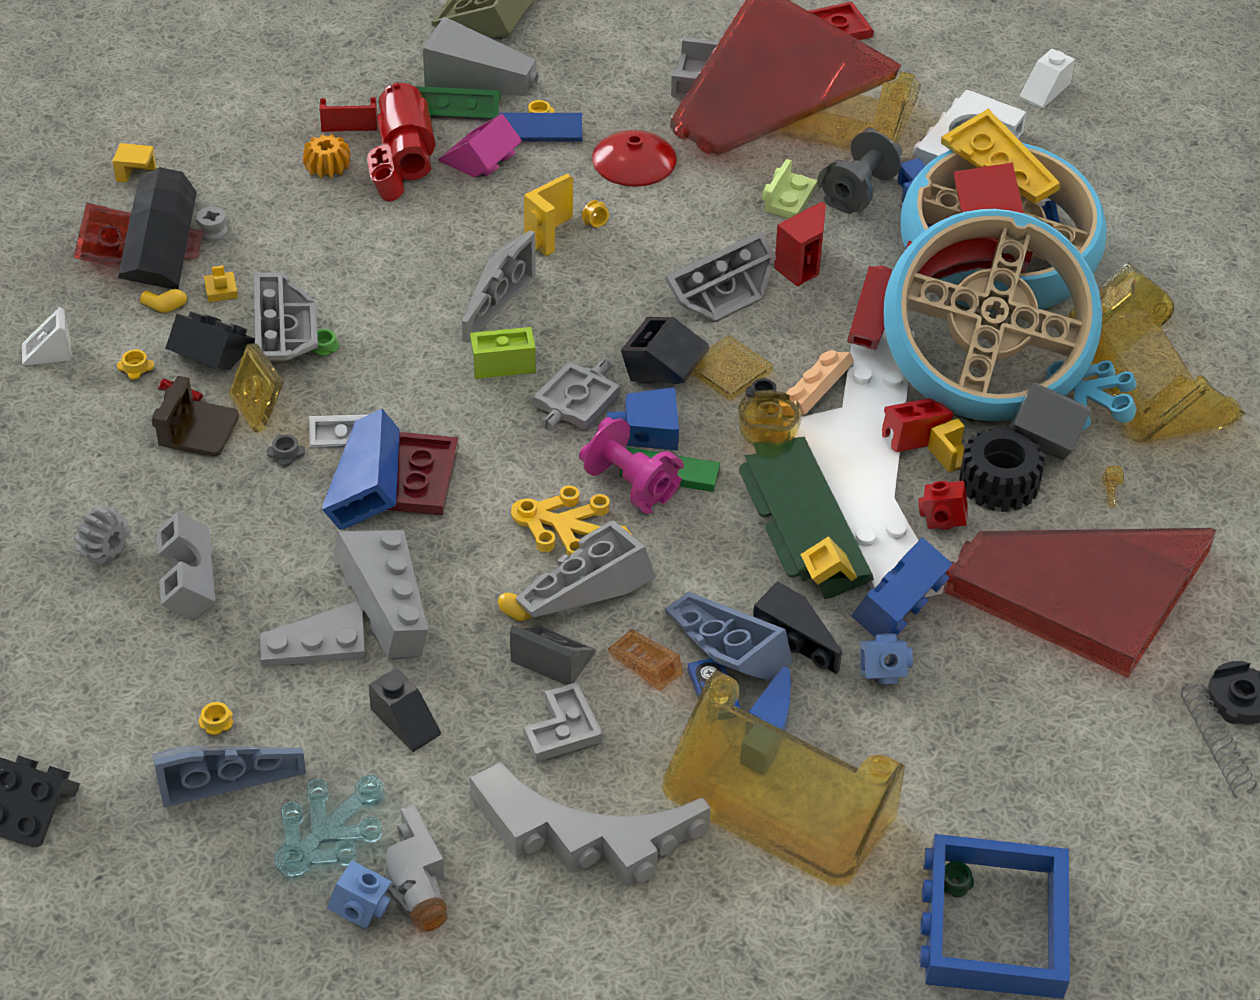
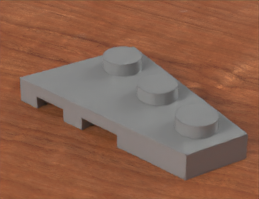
M358 601L261 633V666L365 658L363 613Z

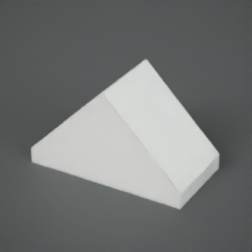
M59 307L22 343L23 365L71 361V339L64 309Z

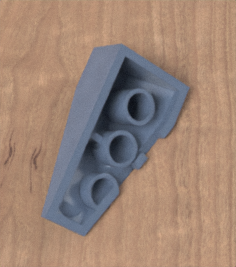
M687 592L665 609L668 616L717 663L768 681L772 680L783 666L788 667L793 663L786 630L691 592Z
M184 746L152 754L163 807L306 774L302 748Z

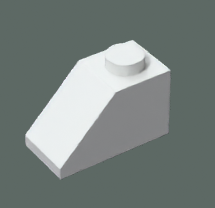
M1049 50L1037 61L1019 95V99L1043 109L1070 85L1075 59L1061 51Z

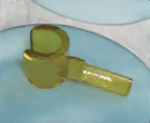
M1120 465L1106 467L1105 474L1102 477L1104 486L1107 487L1108 506L1116 507L1115 488L1116 485L1123 484L1124 472Z

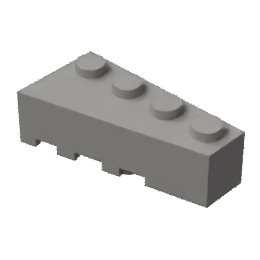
M404 530L338 531L333 561L337 568L341 567L345 574L344 581L348 588L353 589L362 613L366 612L371 621L370 627L387 658L422 656L428 627Z

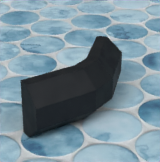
M159 167L139 179L123 250L119 279L168 289L179 288L197 191L183 172Z

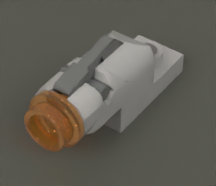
M412 804L400 809L402 824L398 825L397 829L401 842L387 849V873L383 877L392 881L388 893L405 916L410 918L413 924L422 931L429 932L441 927L448 917L446 913L447 905L440 894L437 882L444 879L443 857L416 806Z

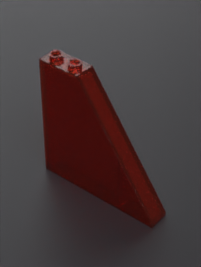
M745 0L672 116L670 128L680 139L687 140L688 138L695 142L696 146L704 153L720 155L896 79L901 64L790 0Z
M1212 528L979 531L971 542L966 541L957 562H951L953 563L952 566L945 573L950 577L946 584L945 593L1129 678L1211 551L1216 530Z

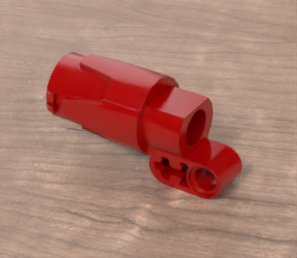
M399 82L388 85L380 95V114H377L382 145L373 148L367 155L370 178L380 197L385 201H394L403 194V179H420L431 171L430 156L436 146L427 101L424 97L422 98V93L417 87Z

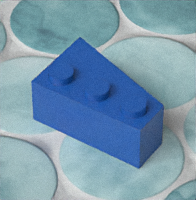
M922 537L900 559L898 564L881 579L882 581L869 591L851 617L875 638L876 634L893 633L898 635L908 624L903 619L911 611L916 616L929 600L925 595L931 588L937 593L950 577L945 573L953 563Z

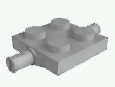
M602 359L595 368L590 369L580 367L568 361L533 396V406L549 413L541 421L543 428H548V431H551L559 421L563 420L586 430L620 395V385L606 379L604 376L612 368L611 363L608 360L606 361V359Z

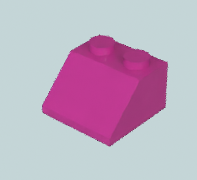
M502 113L469 132L438 160L472 177H477L482 173L488 176L499 168L497 162L500 160L504 162L516 153L514 148L522 140Z

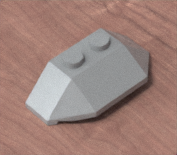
M760 231L667 275L665 280L681 306L714 322L763 298L776 255L765 235Z
M253 273L255 362H286L318 348L315 301L300 287L290 282V278L285 273Z

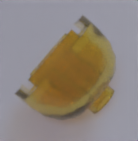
M764 390L754 392V398L746 401L745 397L741 400L738 406L739 428L742 436L749 444L753 445L755 442L782 444L789 442L797 436L801 424L802 410L798 401H796V404L790 401V395L780 391Z

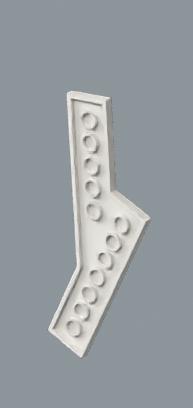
M885 330L877 350L851 344L850 353L854 363L847 371L842 408L794 418L784 422V429L789 438L805 436L873 574L874 580L868 582L871 589H874L882 581L881 579L918 542L916 535L894 498L900 452H895L891 448L892 429L889 437H882V425L885 417L884 408L885 406L906 403L909 382L892 356ZM944 585L937 593L931 588L925 597L942 594Z

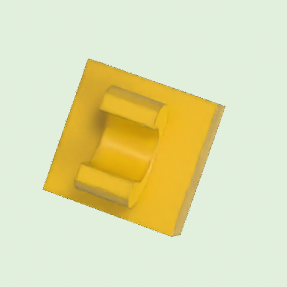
M224 265L212 267L213 275L204 276L208 303L238 298L234 273H225Z

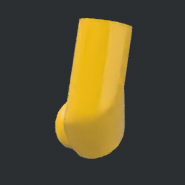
M178 289L169 290L160 295L145 290L140 297L141 304L161 313L176 310L187 302L185 292Z

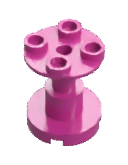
M607 417L599 424L598 432L593 436L590 443L584 445L579 453V459L584 462V470L588 474L596 476L615 464L623 470V478L632 484L630 491L632 505L643 513H652L651 506L658 501L664 504L675 494L682 480L677 474L679 469L684 470V463L669 451L658 453L652 458L643 452L631 453L626 449L630 437L629 424L623 419L613 420Z

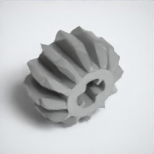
M93 507L89 515H83L82 524L76 526L79 529L73 538L77 542L76 550L93 563L101 565L104 562L112 563L115 555L121 556V549L124 545L128 544L126 537L131 532L127 528L129 520L110 507Z

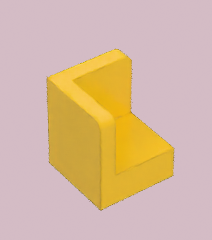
M120 143L112 160L116 182H127L133 168L155 170L157 167L154 147L147 145Z
M958 418L931 428L928 450L949 473L961 468L965 448L962 445L965 426Z
M829 536L800 554L811 578L818 585L839 571H842L851 581L857 578L847 555Z

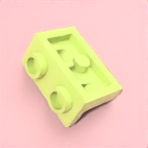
M786 159L781 168H776L771 184H766L763 190L762 200L765 201V212L786 218H791L801 213L817 188V180L791 173L792 160Z

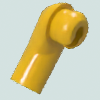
M506 592L499 596L498 606L504 614L517 621L533 618L517 603L516 594Z

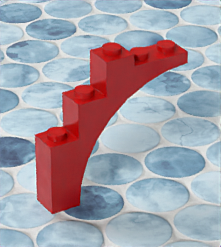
M976 238L947 246L932 256L922 266L918 274L940 280L955 273L976 269H990L997 240L993 238ZM908 241L907 247L912 243L911 241ZM1026 250L1020 273H1026L1033 254L1032 251ZM1009 253L1001 254L1006 262H1016L1013 255ZM881 265L868 267L848 335V343L877 350L885 330L884 298L892 269Z

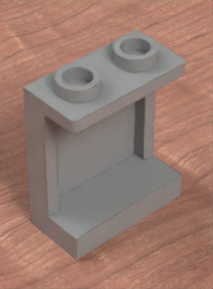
M683 38L677 70L673 69L671 96L725 103L735 65L736 45L733 43Z

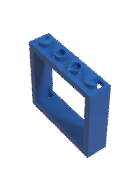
M934 834L931 848L925 847L923 870H929V880L924 879L922 886V902L928 903V913L922 912L920 935L927 936V945L921 946L919 956L920 967L926 968L925 984L1064 999L1070 982L1069 849ZM945 861H959L965 864L1048 873V969L942 957Z

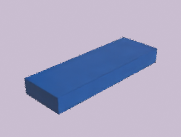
M503 113L522 141H582V113Z

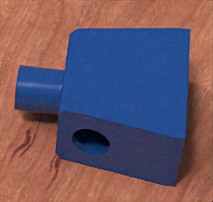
M675 387L629 393L625 396V411L607 412V417L613 420L623 419L629 424L630 437L627 446L678 450L679 425Z

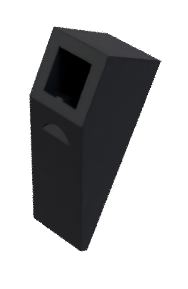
M777 581L754 605L753 617L785 629L791 652H799L811 659L817 667L828 669L837 674L840 671L842 650L806 597Z

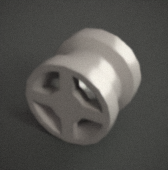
M206 207L197 213L198 232L203 240L210 242L219 241L227 235L226 215L221 208Z

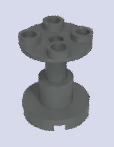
M866 128L853 138L851 142L853 161L835 160L830 162L818 176L819 190L823 188L826 194L823 198L829 206L849 215L852 212H862L870 204L873 198L872 176L887 181L894 178L901 169V146L896 142H892L887 136L873 128Z

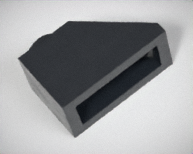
M397 667L368 685L371 710L412 752H415L441 735V731L419 689Z

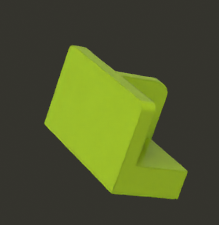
M531 327L470 333L475 379L536 373V348Z

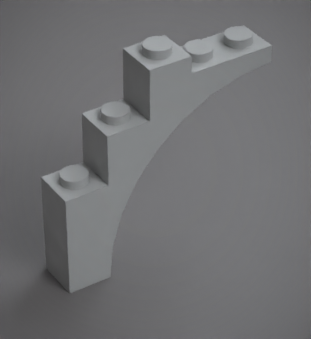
M502 762L470 777L471 799L516 858L526 852L528 854L537 852L545 842L550 844L570 872L580 867H591L598 861L600 856H603L626 887L636 881L642 883L650 879L657 870L659 854L661 856L668 855L677 847V844L688 838L697 839L701 837L710 825L711 807L703 797L681 807L653 814L614 816L593 814L573 809L543 797L519 781Z

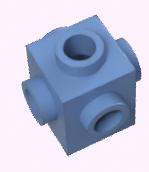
M893 633L876 634V640L860 641L861 676L866 679L877 678V683L879 684L898 683V677H908V668L913 666L911 647H907V642L897 639V635ZM889 654V660L884 663L885 657Z
M351 861L336 883L327 909L367 929L374 917L381 919L387 910L391 898L387 897L386 894L392 881Z

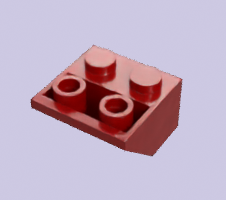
M823 202L807 208L803 212L777 225L774 269L797 287L818 276L820 273L826 204Z

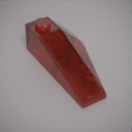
M86 202L73 258L102 265L121 264L131 213ZM190 228L184 260L198 258L203 230Z

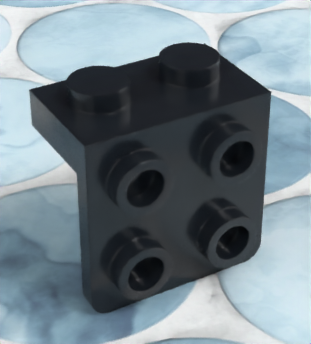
M17 755L16 761L0 757V836L30 847H39L44 842L61 793L75 797L81 783L69 780L70 772L49 766L47 772L36 769L38 761Z

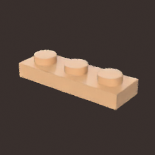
M834 350L823 353L816 364L803 374L799 382L790 388L777 404L780 412L785 415H806L854 363L851 353L836 352Z

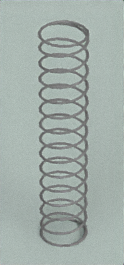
M1202 683L1190 684L1182 691L1181 697L1188 706V711L1195 720V724L1199 727L1200 733L1203 734V739L1207 741V746L1211 748V754L1214 755V760L1218 763L1220 770H1222V775L1226 777V782L1230 785L1232 794L1238 796L1234 793L1238 785L1254 781V786L1246 790H1251L1247 793L1250 794L1256 789L1257 781L1251 779L1253 777L1251 772H1247L1249 766L1243 765L1245 759L1240 757L1241 752L1239 750H1235L1237 744L1231 743L1233 737L1227 736L1229 730L1224 729L1225 723L1220 721L1222 716L1217 714L1218 709L1213 707L1214 702L1209 700L1210 695L1205 693V685ZM1195 684H1201V685H1202V686H1199V687H1196V688L1190 690V691L1186 694L1185 698L1183 697V692H1184L1188 687H1190V686H1192V685H1195ZM1197 688H1203V691L1194 697L1188 705L1186 703L1187 695ZM1203 695L1209 696L1206 701L1199 703L1193 711L1189 709L1190 703L1195 698ZM1212 702L1210 708L1203 710L1196 719L1194 718V710L1199 705ZM1210 709H1216L1214 715L1204 719L1200 726L1197 724V718L1200 714ZM1219 716L1218 722L1208 726L1204 733L1201 731V725L1205 720ZM1218 723L1224 724L1222 729L1212 733L1208 740L1205 739L1204 735L1209 727ZM1221 730L1228 731L1226 736L1216 740L1211 747L1208 745L1209 739L1213 734ZM1230 737V743L1223 745L1215 754L1212 752L1216 742ZM1231 744L1235 745L1234 750L1223 755L1219 761L1216 760V754L1220 749ZM1232 752H1239L1237 758L1230 760L1223 769L1220 767V761L1223 757ZM1236 759H1243L1241 765L1233 768L1225 776L1224 768L1230 762ZM1242 766L1247 767L1244 773L1235 777L1231 783L1228 782V776L1233 770ZM1247 773L1251 774L1248 780L1240 782L1232 789L1231 785L1236 778Z

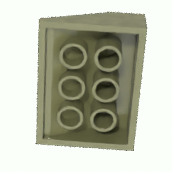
M448 0L431 23L433 26H438L444 17L489 38L498 36L499 38H505L513 32L514 26L523 18V14L534 1Z

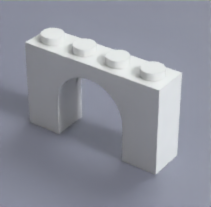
M966 90L960 98H956L947 113H942L938 123L934 127L931 126L925 138L915 144L912 156L915 159L920 158L926 166L932 160L950 150L941 144V136L988 108L1019 138L1024 130L1027 112Z

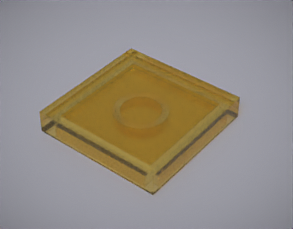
M728 334L710 347L691 374L731 401L743 393L747 387L752 386L755 380L764 378L772 373L773 364Z
M248 344L228 394L253 431L261 432L266 429L284 381L259 345Z

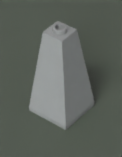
M442 18L423 47L425 87L499 90L502 95L527 96L531 87L535 88L538 84L539 72L536 71L535 59L448 18Z

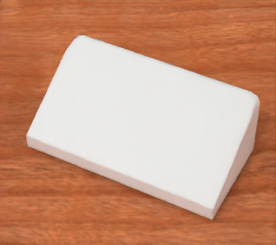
M367 415L309 416V447L346 446L355 421Z

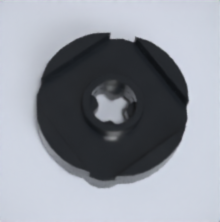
M1244 661L1224 663L1214 671V675L1210 678L1207 688V694L1210 695L1209 700L1214 702L1213 707L1218 709L1217 713L1222 715V718L1228 723L1255 724L1260 722V672L1249 668L1251 663ZM1237 689H1241L1244 693L1249 692L1250 694L1249 696H1242L1237 693Z

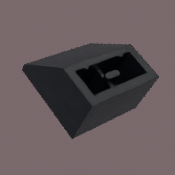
M190 311L188 316L176 314L165 349L215 368L231 370L255 343V338L246 335L248 330L234 324L229 325L221 322L222 320L219 318Z
M646 317L620 351L630 381L680 384L685 383L710 347L706 341L674 317Z

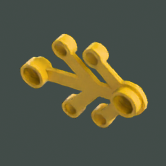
M568 485L560 490V495L539 502L529 498L516 501L511 507V517L518 525L529 528L535 539V546L541 552H550L555 548V534L552 531L545 530L542 523L553 526L566 548V555L571 556L575 552L573 549L579 548L578 542L580 541V539L575 538L573 532L587 535L601 527L580 520L595 515H606L610 510V500L606 495L596 494L590 499V504L559 514L549 512L563 506L574 507L579 503L578 488ZM620 525L623 529H625L628 533L631 534V532L625 526Z

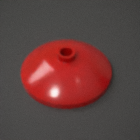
M624 130L613 133L601 140L594 148L592 162L595 170L606 180L623 186L639 187L652 185L667 178L676 166V152L669 142L654 133L643 130Z

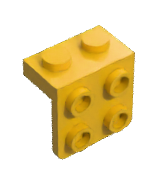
M565 174L524 194V233L528 231L535 232V250L537 249L544 256H548L555 252V227L573 218V177L569 174Z

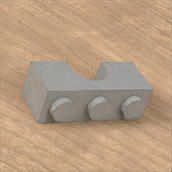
M176 512L156 530L158 555L169 560L175 566L159 580L161 605L189 619H196L204 611L210 609L215 602L209 527Z

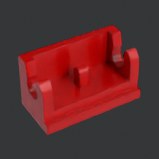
M370 97V105L327 106L326 98H320L321 132L377 131L378 113L376 97Z
M930 398L885 406L882 437H889L892 429L891 448L895 452L926 447L929 445L931 428L952 421L953 412L943 404Z

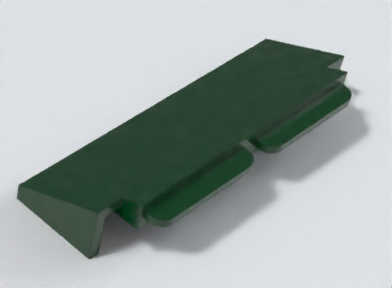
M805 436L753 443L756 454L744 455L747 462L740 465L739 473L759 516L764 518L773 517V520L767 523L766 531L786 575L790 578L800 576L802 582L810 579V573L800 554L829 536L847 555L857 578L851 581L842 571L837 572L819 584L824 599L833 598L874 580L873 574Z

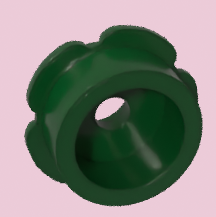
M959 861L947 863L945 865L944 893H952L954 897L965 896L974 885L970 868ZM952 879H957L959 882L954 883Z

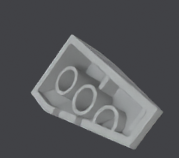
M528 231L506 242L497 252L495 251L491 254L462 319V338L464 342L469 343L470 333L480 332L536 276L535 232Z
M611 520L585 535L578 542L579 548L571 556L564 554L557 560L559 566L552 573L542 574L516 597V601L534 618L629 594L656 578L646 547L614 520Z

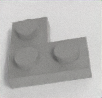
M578 682L545 691V702L553 719L524 727V738L535 762L599 744L603 741V733Z

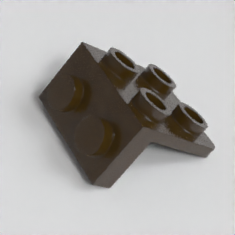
M177 376L173 385L166 389L162 405L154 411L152 426L156 428L159 446L203 455L218 456L221 454L239 419V411L235 408L193 401L190 379Z

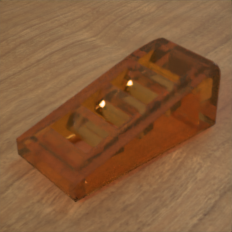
M632 629L608 648V652L659 691L683 674L679 654ZM634 644H637V645H638V646H637L633 651H631L630 653L626 651L627 649H629V648H630L631 646H633ZM647 652L641 658H638L642 653ZM657 659V661L654 664H650L652 661Z

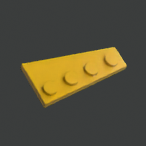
M989 108L941 136L942 145L978 168L1013 162L1019 193L1034 204L1060 190V182Z

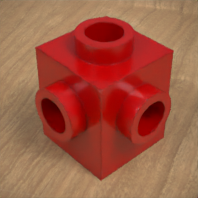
M936 481L925 485L924 496L918 499L920 517H926L928 529L948 530L957 526H967L969 507L964 481Z

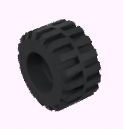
M994 427L989 428L988 432L984 430L977 432V436H972L968 440V444L965 445L959 481H964L967 497L970 500L975 497V504L980 507L983 504H987L989 510L994 511L995 507H1001V512H1008L1009 507H1013L1015 511L1022 508V503L1025 506L1031 504L1032 498L1036 499L1045 464V456L1041 452L1042 448L1039 443H1033L1034 439L1031 436L1022 435L1023 432L1019 430L1010 431L1009 428L1002 427V430H997Z

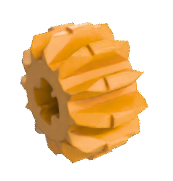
M321 134V137H311L310 142L304 143L303 164L305 169L309 170L310 175L318 174L320 179L324 175H328L332 179L334 173L343 175V170L349 169L351 152L343 137L335 138L334 134L330 136Z

